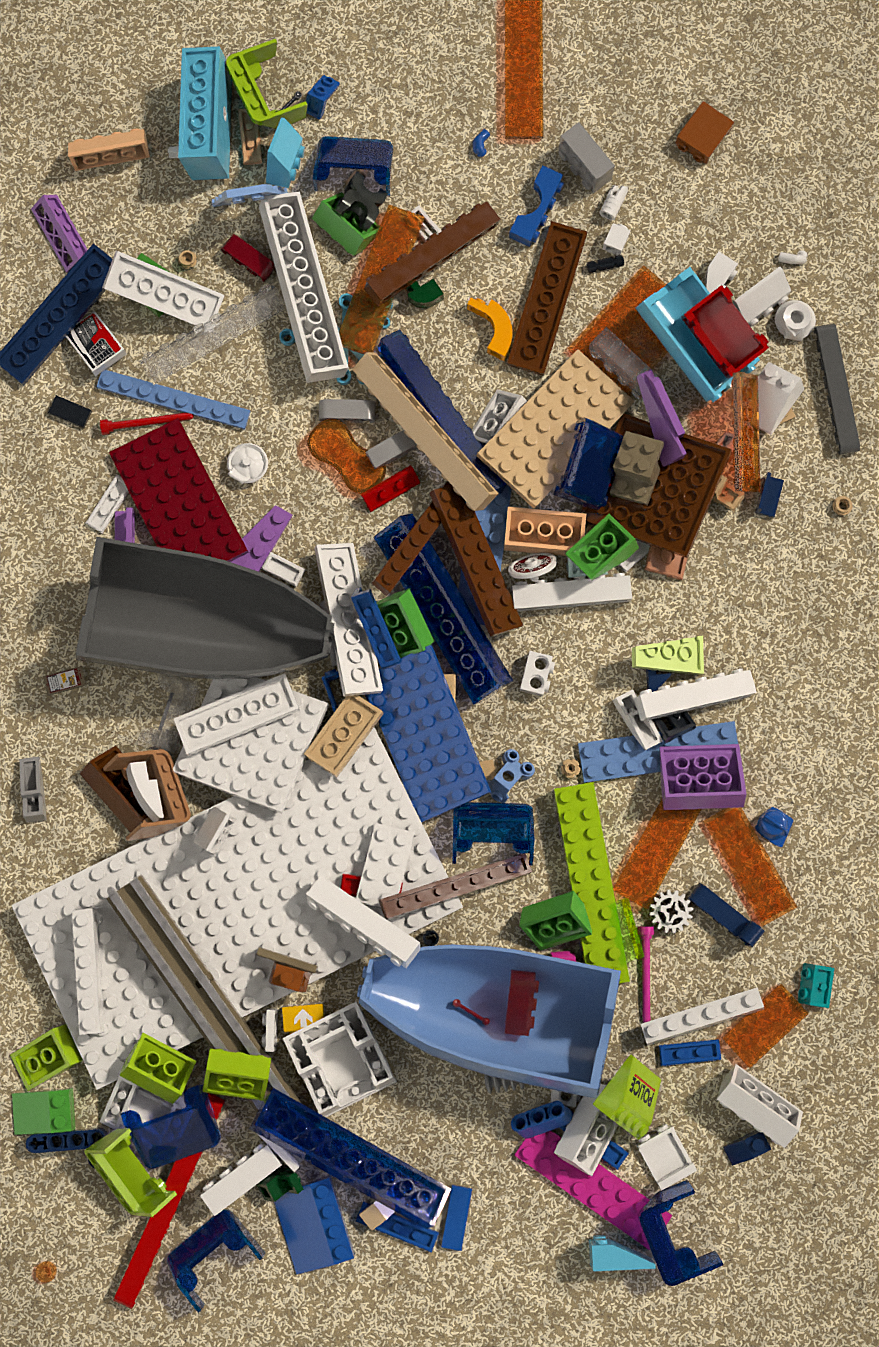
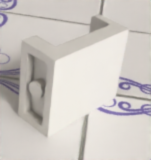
M667 1124L656 1129L657 1133L651 1136L646 1134L641 1137L639 1143L636 1144L661 1190L697 1171L677 1136L672 1125L667 1126Z

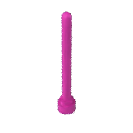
M638 926V935L642 939L643 1023L651 1021L650 939L654 935L653 926Z

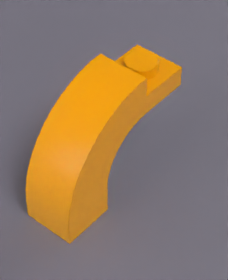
M470 298L467 303V310L488 320L494 329V336L487 347V353L505 361L512 342V325L508 314L492 299L487 306L479 298Z

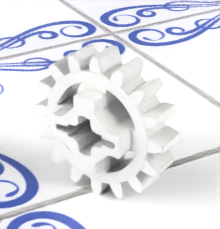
M667 890L666 895L660 892L659 899L653 898L656 902L655 905L651 904L649 906L654 909L653 912L649 913V915L655 917L651 922H658L657 929L664 927L665 933L669 929H671L672 933H676V928L683 931L682 925H689L686 921L687 918H693L689 914V911H692L693 908L688 907L691 901L684 900L685 894L678 896V890H675L673 894H671L670 890ZM670 898L668 904L660 905L663 900ZM678 901L683 905L684 911L680 910ZM673 905V910L676 911V914L669 917L666 909L671 908ZM658 912L663 914L664 922L659 918ZM682 918L679 923L672 925L674 919Z

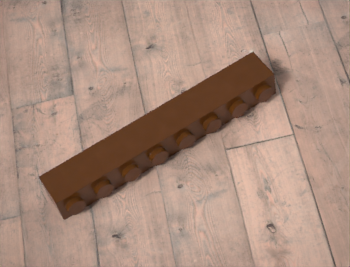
M487 201L482 205L480 203L476 204L467 215L463 213L456 219L455 223L452 225L448 223L441 229L440 233L430 235L426 239L427 242L424 244L418 243L411 249L412 252L409 254L403 253L396 259L397 262L392 265L388 263L381 269L382 272L377 275L375 273L370 275L366 279L367 282L364 290L376 306L379 307L493 230L499 224L500 217Z

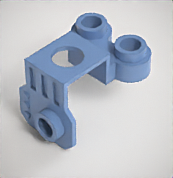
M509 749L504 753L502 761L505 765L492 781L487 780L491 790L490 794L497 802L505 803L509 798L507 793L520 778L524 780L530 779L535 772L533 764L529 762L520 764L518 762L520 757L516 750ZM509 754L514 755L515 759H512ZM505 771L513 777L512 781L504 780L503 773Z

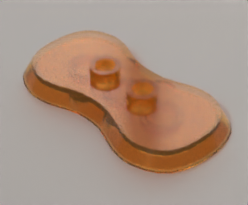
M336 419L324 420L310 433L307 446L312 456L334 467L341 475L345 485L353 492L362 494L381 483L384 479L386 465L374 469L366 455L368 449L363 448L354 440L348 427L341 421Z

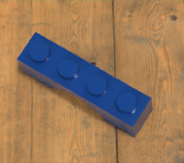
M542 165L534 181V189L539 194L541 203L534 212L517 216L509 232V238L530 247L532 242L536 243L540 235L538 229L540 225L544 227L548 218L546 213L548 209H553L556 202L554 197L556 193L560 194L563 189V174Z

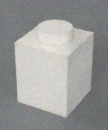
M613 223L604 242L603 250L617 256L621 255L631 230H628L622 224Z

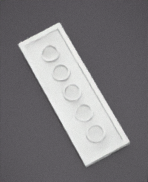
M116 251L102 287L208 331L212 330L224 295L119 251Z
M284 673L176 717L174 722L186 754L190 756L298 712L300 709L287 676Z

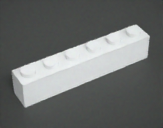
M625 573L613 574V577L606 578L605 575H600L594 580L581 576L575 577L571 581H566V578H558L554 580L555 582L547 583V580H538L535 584L517 582L512 586V600L514 602V609H517V612L631 602L632 600L630 575L625 576Z
M737 669L731 671L730 675L719 673L713 675V678L708 680L706 677L695 679V682L690 684L688 681L677 683V687L670 688V685L659 687V691L652 692L651 689L644 690L635 698V703L640 721L642 722L750 697L757 692L751 671Z
M320 876L306 893L308 905L311 908L323 911L325 917L330 921L336 920L345 931L348 933L352 931L361 942L374 946L373 949L380 955L386 954L390 957L391 962L398 967L402 965L407 968L421 949L419 941L323 876Z
M72 910L79 1035L104 1032L97 910Z
M754 988L642 1023L641 1027L647 1046L764 1010V1005L758 988Z

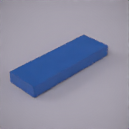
M719 1039L658 1045L661 1066L721 1060Z
M452 1185L442 1248L462 1251L472 1188Z

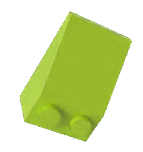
M67 1024L51 1029L10 1055L27 1091L34 1089L83 1061Z

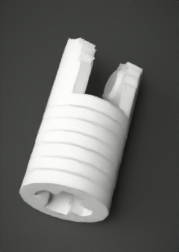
M612 185L599 212L602 217L615 220L627 195L628 187L620 186L618 188V186Z

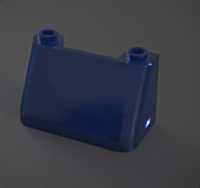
M584 417L576 421L574 431L578 433L573 437L575 442L565 473L561 476L560 486L555 487L553 495L594 510H599L601 507H605L608 500L606 494L623 435Z

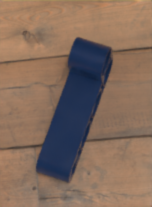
M699 883L687 898L704 913L712 916V919L719 925L727 928L729 933L742 940L749 948H753L765 932L759 925L745 918L702 883Z
M98 1127L75 1129L68 1132L33 1134L27 1138L25 1145L31 1153L87 1149L95 1143L93 1138L95 1132H99L102 1138L108 1135L105 1129ZM74 1134H79L82 1137L80 1145L74 1143ZM54 1136L61 1138L62 1143L60 1146L54 1145ZM36 1139L37 1141L46 1140V1143L36 1146L32 1141ZM88 1159L89 1165L95 1169V1167Z

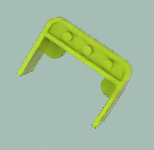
M276 39L231 54L226 60V69L251 121L257 125L277 129L281 117L285 118L290 124L305 119L308 105L305 101L280 111H269L255 80L262 73L260 63L276 56Z
M118 1128L90 1145L84 1151L85 1155L125 1210L131 1215L153 1217L177 1195L175 1191H167L165 1189L167 1186L162 1179L150 1177L129 1148V1145H131L130 1133L132 1132L129 1128Z

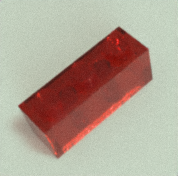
M511 970L505 1034L529 1036L530 1029H534L535 1017L531 1016L532 1011H536L537 999L533 997L534 993H538L539 981L535 980L536 972Z

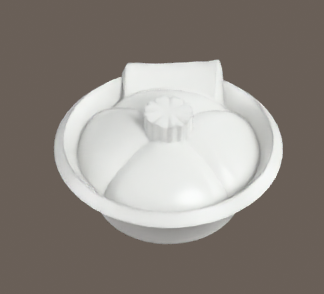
M787 301L776 312L775 324L785 339L802 341L815 327V314L812 308L802 301Z
M252 443L236 446L230 452L227 459L228 475L241 484L258 481L264 476L268 468L266 453L262 448Z

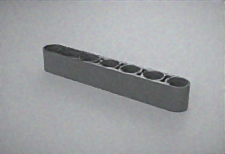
M833 323L815 326L814 334L817 336L815 341L817 351L820 352L821 356L819 359L821 371H824L825 376L823 377L824 386L828 391L827 400L832 411L830 415L832 425L835 426L836 445H839L840 450L838 454L859 452L860 442L836 325Z

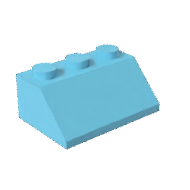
M282 117L267 153L266 184L289 188L291 181L295 180L296 169L300 167L301 158L304 157L305 147L302 146L303 138Z

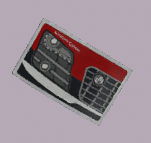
M95 311L78 322L66 336L95 377L127 355L124 348Z

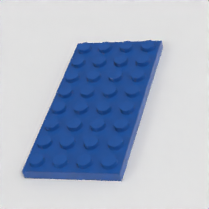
M432 645L426 646V650L422 652L411 653L401 658L399 663L379 668L383 691L377 694H370L374 706L384 713L378 722L405 790L421 823L491 793Z

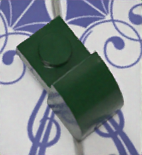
M434 278L422 286L416 281L405 288L409 293L407 294L408 301L418 308H430L444 300V293Z
M288 1165L280 1166L256 1184L264 1200L276 1202L287 1192L299 1194L304 1190L300 1183L299 1175L293 1172Z

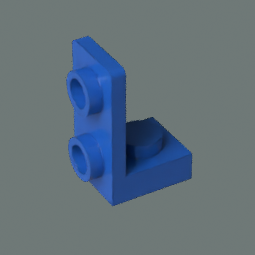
M323 75L307 93L306 102L308 105L306 113L320 120L324 114L327 100L337 90L340 83L331 77Z

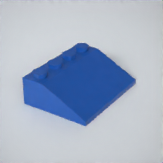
M331 1175L302 1184L304 1190L299 1194L287 1192L274 1202L296 1275L354 1259V1249Z

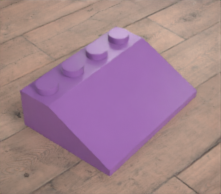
M739 744L667 746L659 748L664 810L744 807L747 794Z

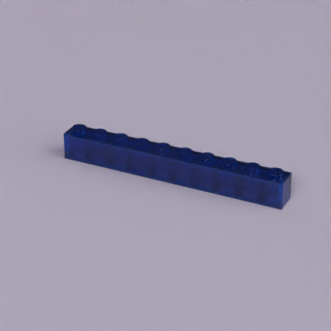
M399 329L381 338L377 348L395 375L492 487L501 494L507 484L476 456L483 448V445L474 437L472 429L465 424L461 413L456 411L451 399L443 392L440 383L431 375L429 367L420 359L418 351L414 350L408 337Z

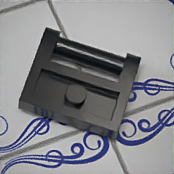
M687 711L665 716L673 728L670 731L660 717L652 719L662 733V738L666 743L694 730L696 727L695 722Z

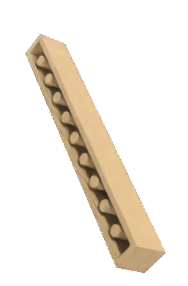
M366 352L352 369L357 374V379L369 388V393L381 402V407L389 411L393 416L394 422L401 425L405 430L406 436L414 440L417 448L429 458V462L439 469L441 476L452 484L454 491L464 498L466 505L474 511L484 510L499 493L379 355L374 352Z

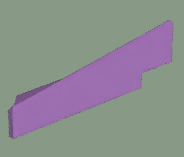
M650 369L639 374L637 381L654 439L664 442L660 460L663 466H667L683 459L687 454L679 440L684 436L685 431L661 380L655 377Z

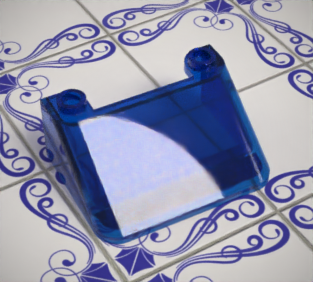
M322 137L318 142L313 169L314 191H318L319 182L328 179L330 168L374 170L376 183L386 186L387 195H390L394 151L392 143L388 140Z
M203 1085L191 1087L185 1092V1108L142 1123L139 1113L134 1110L120 1113L125 1128H129L132 1131L130 1133L131 1140L147 1168L155 1169L213 1148L219 1144L221 1134L207 1092H202Z

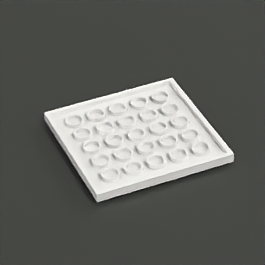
M257 677L248 679H213L201 707L265 682V680ZM292 690L300 711L190 756L186 754L183 746L173 771L182 777L282 814L306 760L304 753L314 741L329 705L327 702Z

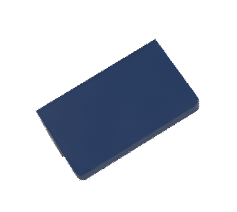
M767 472L764 476L755 513L774 518L784 480L771 477L770 472Z

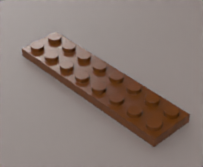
M551 221L508 358V366L544 376L588 234L587 231Z
M453 486L432 490L429 494L490 637L521 628L523 623L517 609H514V602L475 511L466 505L464 498L454 491Z

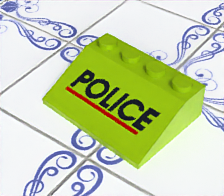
M630 1054L594 1101L593 1105L639 1140L647 1134L652 1123L661 1079Z

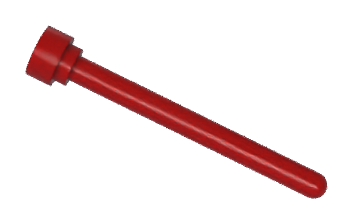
M185 412L117 422L102 419L100 420L102 435H108L116 429L169 423L177 418L180 421L191 420L194 415Z

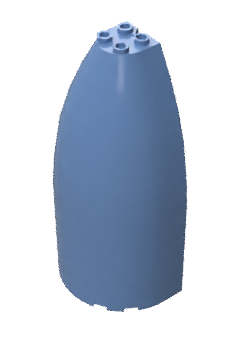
M454 944L421 947L407 968L402 965L400 967L396 966L387 955L369 959L368 966H364L362 973L364 984L359 985L357 997H359V1004L380 1023L406 1042L429 1055L491 1077L597 1099L608 1049L621 971L500 947ZM455 999H459L465 1007L483 1018H488L490 1020L489 1025L485 1026L482 1024V1021L463 1009L453 1007L452 1002Z

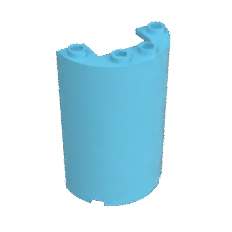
M689 267L666 286L640 303L636 310L706 402L709 400L715 402L722 396V390L725 392L733 386V380L744 372L746 375L756 368L754 365L760 359L757 357L731 378H726L681 318L683 314L710 294L691 267Z

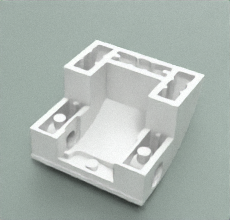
M357 1001L283 1038L298 1074L304 1079L318 1113L323 1118L397 1082Z

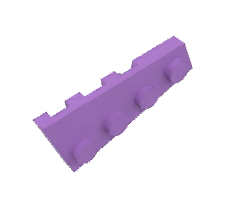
M275 505L242 538L249 553L231 561V563L260 572L268 555L272 552L293 515Z

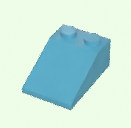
M595 1235L593 1239H589L590 1266L593 1271L656 1269L651 1257L616 1241L606 1239L605 1235Z

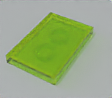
M629 899L617 900L633 959L644 958Z

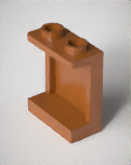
M703 101L677 136L675 144H677L678 149L682 152L692 154L697 162L707 164L724 137L732 130L734 121Z

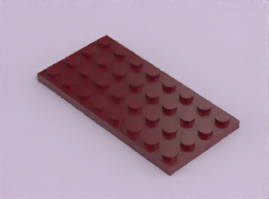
M179 418L109 452L157 547L201 554L228 562L249 553Z

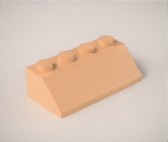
M136 128L125 133L114 132L108 136L97 135L92 137V139H76L68 143V157L75 171L150 158L144 129Z
M508 507L504 551L551 553L553 555L566 556L565 553L585 536L586 514Z

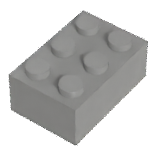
M579 122L561 135L559 156L563 161L567 160L569 162L571 171L574 175H579L582 178V184L587 190L591 189L595 193L612 180L615 165Z

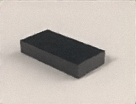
M56 395L48 413L81 428H85L92 410Z

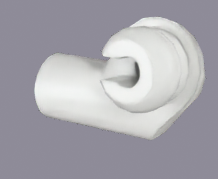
M802 250L798 251L797 255L781 252L779 262L804 264L807 261L808 254Z

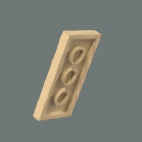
M358 695L346 696L306 750L304 756L335 777H338L384 714L383 711Z

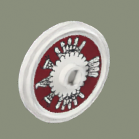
M534 553L512 562L508 571L513 578H531L533 582H537L539 576L551 571L557 565V559L551 553Z

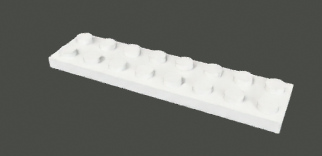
M354 544L316 545L314 549L326 611L332 616L331 622L334 623V631L331 636L343 696L381 693L383 688L377 658L351 599L355 589L360 587L362 589Z

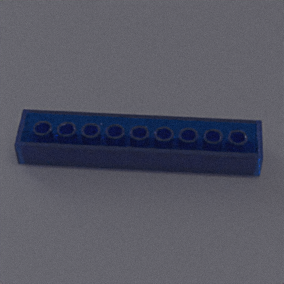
M413 513L399 516L374 536L387 561L417 520ZM428 540L399 581L405 590L410 589L430 633L475 705L497 693L513 682V679Z
M275 1088L266 1094L249 1127L253 1132L425 1229L435 1225L451 1190L446 1185Z

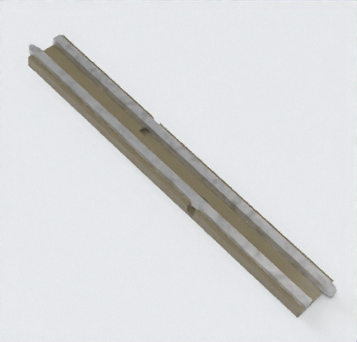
M139 875L117 891L113 887H108L107 893L109 896L107 901L210 1048L223 1049L224 1051L235 1053L243 1052L255 1056L263 1055L270 1058L143 875ZM271 1060L264 1101L247 1099L269 1132L299 1163L304 1160L303 1157L315 1149L322 1155H325L326 1148L324 1144L327 1143L326 1137Z

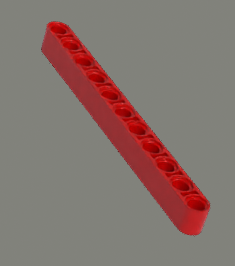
M212 1093L205 1094L165 1183L167 1186L165 1189L167 1191H175L177 1195L153 1217H150L113 1301L133 1309L136 1303L135 1300L144 1285L143 1282L153 1265L152 1262L162 1245L161 1242L170 1227L169 1224L172 1218H174L179 1207L178 1204L187 1189L186 1186L192 1178L196 1169L195 1166L200 1160L204 1146L213 1131L212 1128L221 1113L220 1110L223 1104H225V1099Z

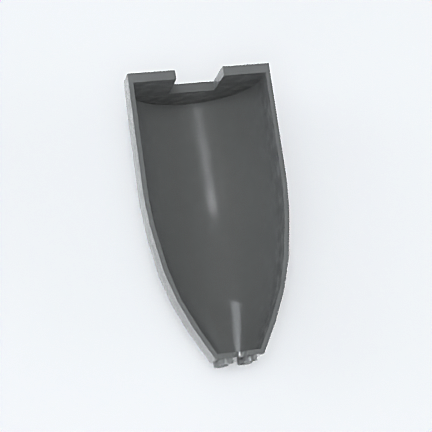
M96 537L90 571V589L85 616H82L76 660L200 679H248L270 676L298 669L328 658L332 642H328V638L330 639L331 635H333L334 623L331 622L332 616L310 599L288 585L261 572L201 554Z

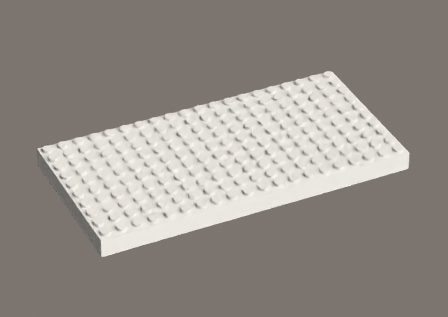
M375 727L338 777L327 772L311 760H306L282 814L236 796L215 805L214 807L237 819L217 854L210 853L193 842L195 830L198 826L202 827L205 822L203 819L207 811L205 810L190 817L185 824L156 837L145 839L11 905L97 1090L118 1080L128 1055L142 1033L175 1050L203 1037L107 901L109 896L107 893L108 887H113L117 891L142 874L241 1017H244L294 992V990L268 982L273 964L276 961L257 956L259 947L318 965L317 972L311 973L308 984L375 952L374 946L361 942L355 933L345 931L336 920L330 921L320 909L314 910L311 908L306 897V893L320 876H323L339 888H341L343 874L362 876L375 823L415 832L402 881V892L449 878ZM456 897L388 919V921L409 935L463 908L459 898ZM364 904L365 906H367L368 908H370L371 910L385 918L381 908ZM96 909L104 1032L79 1035L72 910Z

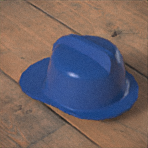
M771 807L760 816L755 829L762 837L774 845L783 847L794 820L779 809Z

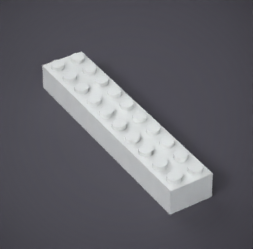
M300 192L264 196L259 210L306 382L310 383L344 377L348 370V364Z

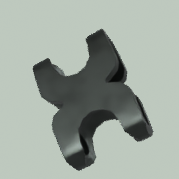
M357 171L348 182L344 190L345 195L339 200L335 211L342 216L346 211L354 212L360 220L359 228L367 232L379 215L378 208L385 202L388 193L382 188L378 192L369 191L363 183L364 176Z

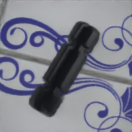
M618 255L615 258L599 259L597 262L589 261L587 262L588 273L596 272V270L612 269L614 266L621 267L624 265V258L622 255Z

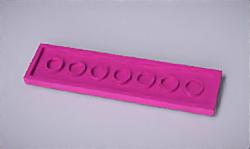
M553 1131L523 1140L514 1154L517 1158L649 1250L652 1248L672 1217L669 1212L600 1164H598L593 1175L590 1176L562 1160L554 1153L561 1137Z

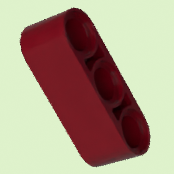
M232 234L221 248L225 255H230L233 261L240 266H245L248 272L255 277H260L262 282H265L275 270V265L270 259L235 234Z

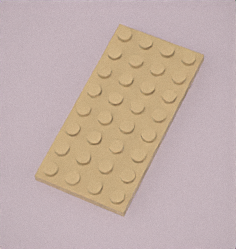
M577 350L476 456L535 509L635 401L580 350Z

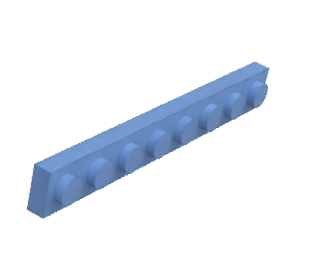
M108 370L101 372L97 388L183 413H191L194 416L244 430L251 413L248 409Z

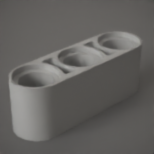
M346 399L320 400L319 421H350V423L370 421V423L375 422V402L371 400Z

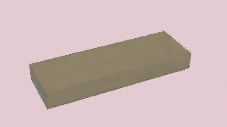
M259 947L257 951V956L313 974L318 969V965Z

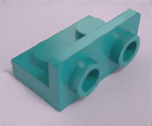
M803 963L798 1003L829 1008L835 968Z

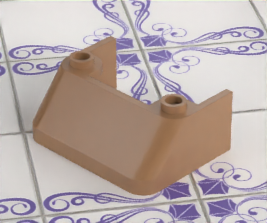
M165 750L119 753L103 767L104 771L122 770L124 778L128 781L126 768L129 763L146 761L149 780L157 779L164 818L158 822H153L150 818L144 819L139 826L126 836L127 841L156 837L185 824L190 819L191 813L177 773L173 771L174 763L172 757Z

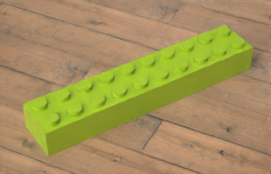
M594 782L555 788L553 794L570 889L584 903L592 929V935L579 938L583 961L585 964L621 971L619 984L630 982Z

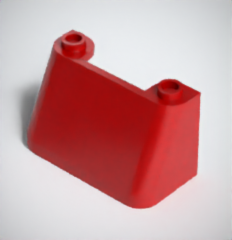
M721 285L683 314L681 318L724 376L731 378L769 348L767 345L769 341L763 334L759 335L753 331L732 303L731 297L733 294L727 286L724 288Z

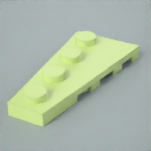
M703 636L633 647L632 668L702 675L704 674Z

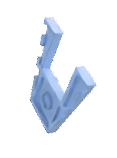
M269 184L230 189L212 199L213 207L231 205V201L234 204L244 203L245 199L248 198L258 201L263 200L266 195L288 192L287 188Z

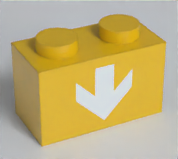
M324 1003L282 1007L284 1032H289L290 1035L324 1018Z

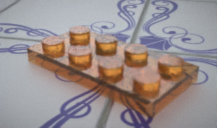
M781 983L762 999L764 1010L745 1015L721 1037L749 1069L809 1014Z

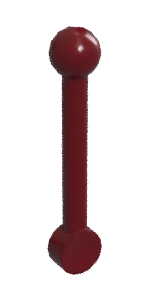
M455 999L452 1002L453 1007H459L482 1021L483 1025H489L490 1020L488 1018H483L465 1007L459 999Z

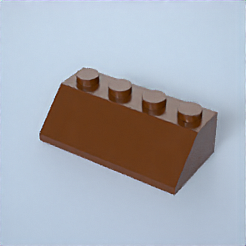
M115 745L89 761L80 775L131 833L144 819L149 817L139 805L129 782L122 774V770H103V767L116 754L122 753Z

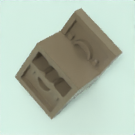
M626 431L613 465L616 476L610 490V495L648 506L660 472L658 460L664 442Z

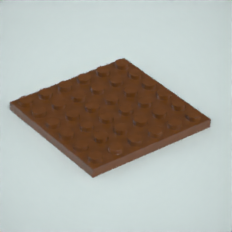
M627 414L621 416L602 460L611 484H613L616 476L613 465L625 432L628 431L654 439L650 422ZM684 434L679 439L687 453L683 459L663 466L659 457L658 465L660 472L648 506L610 495L612 487L610 486L586 498L580 513L586 514V523L594 526L610 514L637 541L688 558L728 463L732 449Z

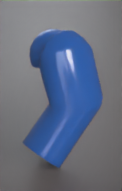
M483 129L472 142L473 152L478 157H483L487 153V150L484 148V142L488 139L490 133L486 129Z

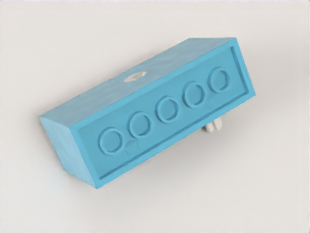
M220 46L182 48L179 146L169 147L168 153L169 158H179L191 180L229 179L232 79L226 69V58Z

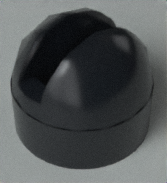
M428 929L423 933L422 938L425 945L435 946L438 943L439 936L435 930ZM435 934L436 936L428 939L425 938L426 936Z

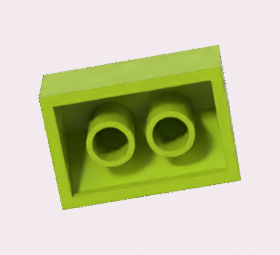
M142 1033L128 1055L119 1076L173 1104L182 1096L196 1061L153 1037Z
M210 1049L202 1092L264 1101L271 1058L263 1055H249L243 1052H229L223 1049Z

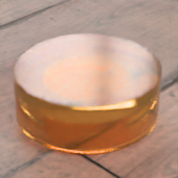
M43 1261L37 1266L36 1277L39 1281L48 1283L56 1277L57 1268L53 1262Z

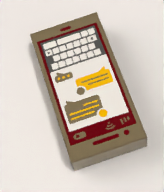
M82 666L43 676L48 696L87 686Z

